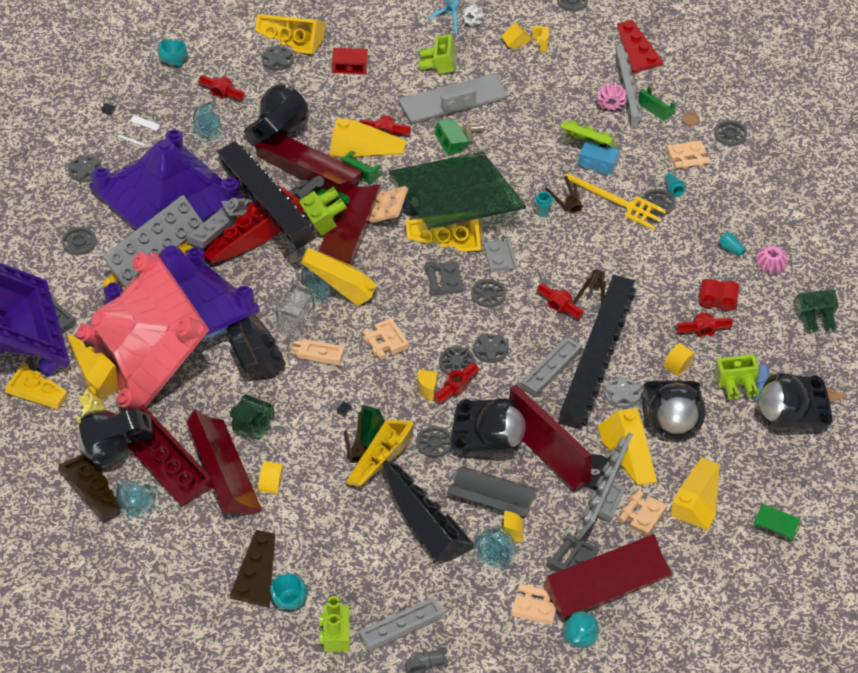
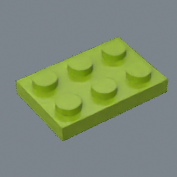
M572 120L562 122L561 128L570 136L598 143L604 148L609 146L617 149L619 146L609 133L602 131L600 134L595 131L596 129L589 126L583 128L579 126V123Z

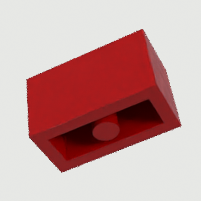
M333 47L332 73L367 75L368 49Z

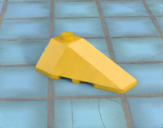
M257 14L255 31L270 39L275 38L281 41L280 44L284 46L289 45L293 47L295 52L314 54L324 40L326 22Z
M337 118L332 134L330 156L342 158L350 151L355 152L354 157L401 155L404 152L407 141L355 120Z
M482 213L405 220L407 239L428 244L430 242L439 243L441 247L445 248L452 246L462 252L482 250Z
M309 247L306 249L301 263L355 305H361L372 298L377 284L360 269Z
M69 334L67 338L70 351L90 393L103 400L119 390L116 366L101 352L94 353V348L91 346L86 348L83 341Z
M637 408L619 410L597 426L602 443L610 451L614 447L617 448L616 446L621 437L625 438L629 432L632 433L633 436L620 464L637 486L657 483L643 424Z
M386 419L345 483L347 485L361 486L383 468L384 461L390 462L408 446L409 440L413 436L414 423L412 421Z
M703 457L700 458L672 501L670 516L709 530L716 516L720 464Z

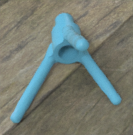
M443 0L448 4L443 9L428 16V18L431 19L443 12L452 13L454 34H458L456 14L460 2L458 0Z

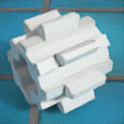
M474 4L464 9L465 14L462 17L465 19L464 22L466 24L469 23L473 27L476 24L482 23V17L485 14L482 12L481 7L478 8Z

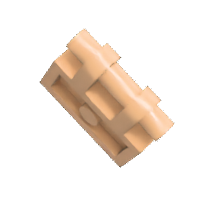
M701 140L667 146V152L671 161L674 162L675 169L682 168L684 170L691 166L702 167L704 164L710 163L709 156L706 157V151Z
M392 318L375 324V331L373 332L369 329L363 331L366 343L371 345L372 352L380 360L386 358L384 351L389 350L391 355L409 349V343ZM381 338L383 342L378 343L377 340Z
M637 490L628 499L629 503L627 506L621 509L617 520L619 523L624 524L628 519L632 521L630 524L631 529L649 536L666 511L667 504L650 496L645 502L641 500L644 495L643 492ZM635 507L640 508L637 514L633 513Z
M519 584L518 592L525 593V597L516 595L511 616L553 625L557 609L554 603H550L551 598L546 589L534 587L533 584ZM532 595L543 597L544 599L543 601L532 599Z

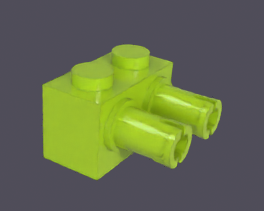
M452 34L435 37L434 47L420 49V70L436 68L438 74L455 71L457 48Z
M334 187L320 196L313 191L299 200L321 236L337 226L333 221L334 216L347 209L341 198L332 205L326 206L334 199L340 197Z
M754 354L716 358L714 370L718 388L726 389L728 399L732 400L733 397L737 399L740 396L737 386L744 385L748 397L752 395L755 397L759 394L755 382L758 378L759 367Z
M331 596L327 600V605H323V614H319V627L323 626V631L319 632V644L324 645V652L349 651V605H340V599L336 596Z

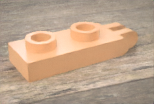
M303 339L301 342L294 341L290 352L297 355L300 359L340 366L344 354V346Z

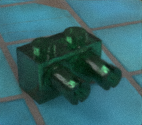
M835 289L798 293L793 301L797 318H804L807 333L819 331L816 316L821 315L823 316L825 331H829L830 328L831 330L837 329L834 313L839 308Z

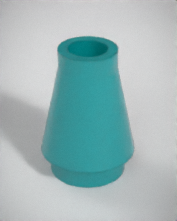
M672 172L665 175L664 179L668 192L675 197L681 196L685 192L684 182Z
M546 191L539 192L535 197L540 217L548 216L553 203L551 194Z
M728 231L718 241L721 248L739 257L747 249L733 233Z

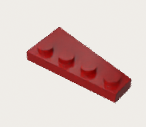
M632 19L617 23V30L623 43L624 51L628 53V63L630 64L632 74L663 65V60Z

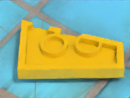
M25 362L22 363L5 387V392L55 409H59L67 398L66 390L53 381L41 377V373L31 370Z

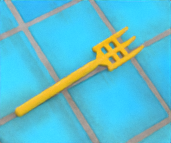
M569 173L565 174L571 183L626 207L627 213H625V217L653 230H656V228L646 222V218L649 217L659 222L661 219L650 213L652 208L664 214L666 213L661 207L638 196L635 197L634 201L628 202ZM645 205L648 206V208L646 209V211L643 210V208L645 207ZM640 213L643 214L641 219L638 218Z

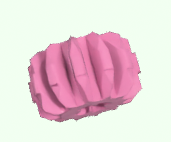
M608 82L607 86L602 85L601 89L598 90L597 102L601 105L602 109L607 108L608 111L613 109L616 112L617 108L622 109L626 103V90L623 89L622 85L617 86L616 82L613 85Z
M768 244L765 248L761 247L756 256L758 268H762V273L768 271L770 275L774 271L778 275L780 271H784L788 264L787 251L782 250V246L775 247V244L771 247Z

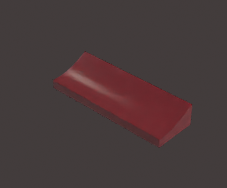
M277 133L270 139L255 144L257 157L307 181L316 176H321L324 179V184L320 188L324 190L334 187L336 192L345 194L363 177L362 171L284 134Z
M380 184L352 186L345 193L350 198V202L346 204L347 209L334 216L333 221L337 226L325 234L318 252L350 265L354 264L369 226V219L377 200L376 198L380 193Z
M517 384L510 387L509 399L516 403L526 423V431L522 441L574 490L591 481V453Z
M143 404L136 410L150 415L156 435L149 439L129 444L128 448L183 507L200 495L213 489L214 487L208 473Z
M194 409L186 423L223 511L247 514L260 513L262 510L224 420L211 418Z
M652 534L547 576L543 586L562 619L566 620L575 612H586L671 577L672 572L662 555L655 534Z

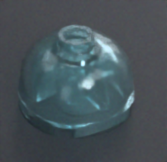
M211 102L199 106L194 111L193 121L191 122L194 132L197 131L204 138H215L222 135L218 128L222 130L219 115L213 112L215 107Z
M303 267L301 284H305L307 291H304L308 299L315 301L328 297L332 293L333 287L309 268Z
M120 481L116 488V502L121 509L126 511L127 515L138 516V513H145L153 507L157 489L148 484H145L144 487L139 486L136 481Z
M501 528L487 529L474 541V549L477 548L479 551L478 558L493 569H495L494 565L501 568L500 570L504 569L515 557V541L507 531Z

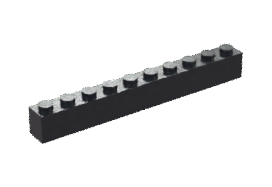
M234 141L217 151L224 167L238 180L241 187L296 250L316 239L313 233L315 231L313 224L307 221L302 212L299 213L297 206L291 203L289 197L284 195L279 186H276L274 180L269 178L264 169H261L257 161L254 162L253 157L250 153L247 154L243 145L239 146Z
M617 275L612 276L561 408L559 424L582 430L584 424H588L590 418L589 409L593 410L596 401L594 396L599 395L601 384L599 382L605 379L606 370L604 369L610 366L612 357L610 353L615 352L617 345L615 340H619L622 329L620 326L625 325L627 319L625 313L630 312L632 305L630 300L635 299L636 296L635 280Z

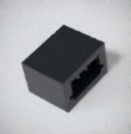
M105 103L101 111L112 116L115 106Z
M343 401L337 408V413L345 417L346 412L352 410V405Z

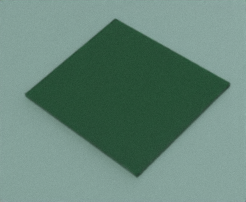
M483 151L389 171V175L398 187L406 186L408 188L405 197L428 229L526 209L524 202Z

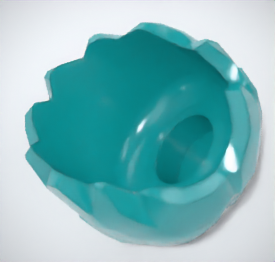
M163 39L158 44V54L161 61L169 65L181 66L188 56L186 43L181 40Z
M288 572L285 576L279 574L276 579H273L270 586L272 600L278 608L295 610L303 607L308 587L305 586L302 579L296 574L292 575Z
M584 611L573 613L563 624V638L571 646L586 648L593 645L597 641L599 633L596 618Z

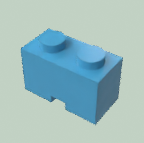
M586 140L579 153L578 166L598 171L601 174L612 175L619 162L620 150L609 146L603 148L598 143Z

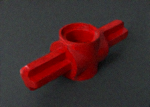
M205 75L199 77L198 83L209 87L213 96H218L220 99L230 96L240 101L245 97V92L233 88V83L225 76L214 79Z
M381 116L376 121L360 120V123L391 135L394 133L410 135L411 126L395 124L394 119L390 116Z
M539 284L537 292L548 299L547 302L550 309L553 308L557 311L556 313L567 312L576 319L582 318L584 311L573 304V298L567 290H553L546 284Z
M700 313L691 322L677 323L676 329L677 333L695 332L699 337L706 335L710 337L716 332V329L731 328L733 323L732 318L729 317L715 319L709 313Z
M470 363L462 371H451L448 379L444 382V387L434 394L436 402L443 403L451 395L455 396L463 393L465 387L470 383L469 379L479 372L477 364Z

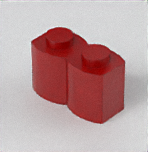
M703 279L699 305L705 308L718 307L726 311L736 310L740 284L732 281L720 282L715 279Z

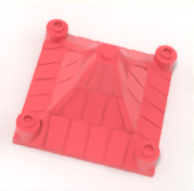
M142 252L135 255L133 258V268L138 272L121 292L120 296L99 308L91 318L92 325L81 324L76 331V337L79 340L91 345L96 353L101 352L116 366L118 388L120 390L117 401L120 407L127 409H137L142 404L147 407L209 331V328L159 255L151 252L150 255Z

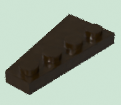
M82 454L59 465L58 471L102 521L120 514V506L113 491L108 486V481L103 475L101 467L96 466L92 459Z
M255 530L231 590L230 599L270 608V586L272 585L276 539L274 533Z

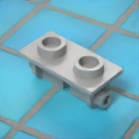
M237 198L221 201L229 216H243L247 212L246 208L254 202L253 199L244 200Z

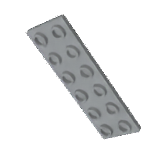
M490 74L399 98V104L412 124L503 100L508 97V94L496 74Z
M182 195L105 253L102 258L122 286H127L138 272L133 268V258L136 254L142 252L150 255L151 252L159 255L167 246L173 245L177 247L203 222L185 196Z
M629 432L625 438L621 437L616 446L617 448L614 447L608 456L610 462L607 461L603 467L602 472L604 475L600 476L595 485L598 487L597 491L594 490L590 496L589 501L591 504L587 505L582 514L584 520H581L576 528L578 532L576 540L579 541L594 523L597 515L609 522L613 518L625 491V488L613 482V479L633 436L632 433Z

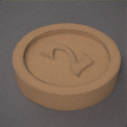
M689 112L682 116V122L688 126H695L700 121L699 116L695 113Z

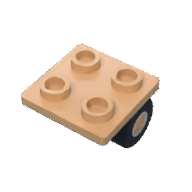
M406 186L381 192L376 198L377 200L369 221L375 223L397 217L401 210L408 216L418 215L422 207L421 201L415 194L406 195L408 191Z

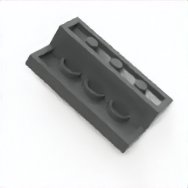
M461 466L458 467L454 483L449 485L447 493L504 511H510L520 516H526L538 489Z

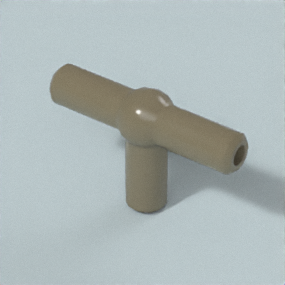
M484 124L460 127L469 140L468 144L474 143L472 132L485 131Z

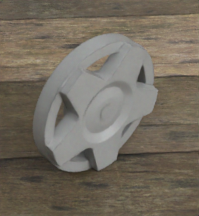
M619 377L606 385L605 398L611 405L617 408H631L640 401L641 388L636 382L625 377Z

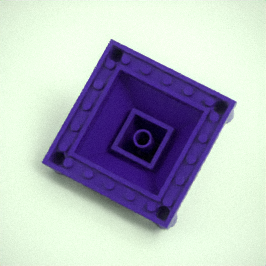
M175 129L168 131L165 134V139L154 144L143 157L111 174L107 168H96L92 172L93 182L89 183L90 189L135 230L182 195L185 196L202 222L207 221L224 207L221 201H229L231 198L243 199V195L239 192L238 180L232 177L225 179L219 177L183 146V134Z
M170 245L159 253V257L209 328L205 336L260 312L259 305L255 303L253 289L248 286H240L236 289L223 277H220L218 273L206 265L203 249L193 247L185 255L180 248ZM112 282L104 288L105 300L103 305L120 296L123 291L122 285Z
M0 262V353L12 352L42 357L39 361L40 370L44 374L54 375L61 366L66 368L70 364V359L47 280Z

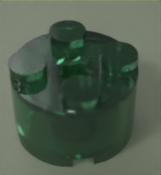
M245 394L237 406H234L230 411L232 430L251 439L261 440L271 428L268 424L270 419H274L273 405Z

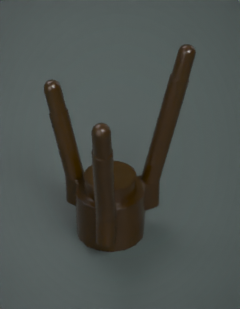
M565 175L564 179L570 195L566 197L565 203L549 188H545L563 207L564 211L569 210L570 213L581 211L583 205L580 201L577 186L573 184L572 189L568 176Z
M595 269L591 272L590 277L586 279L585 284L574 298V305L578 302L588 285L590 289L601 288L602 305L607 284L604 281L605 273L603 271Z
M362 412L358 413L356 443L352 447L350 446L348 432L344 431L347 459L352 463H358L367 450L360 443Z

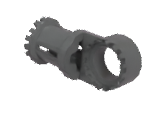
M441 647L440 650L430 652L423 650V655L412 656V659L410 657V660L407 659L405 661L407 673H424L431 666L441 664L447 666L448 659H445L447 658L445 656L447 655L446 649Z

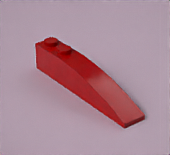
M278 184L277 186L281 188L284 195H287L291 203L297 206L299 213L302 212L305 215L299 199ZM253 202L246 208L247 212L243 216L239 215L235 219L236 223L231 228L227 227L223 231L221 238H216L204 250L205 259L215 263L234 257L266 242L280 233V230L260 207Z

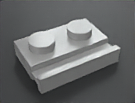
M510 239L503 242L502 240L483 242L491 273L517 269Z

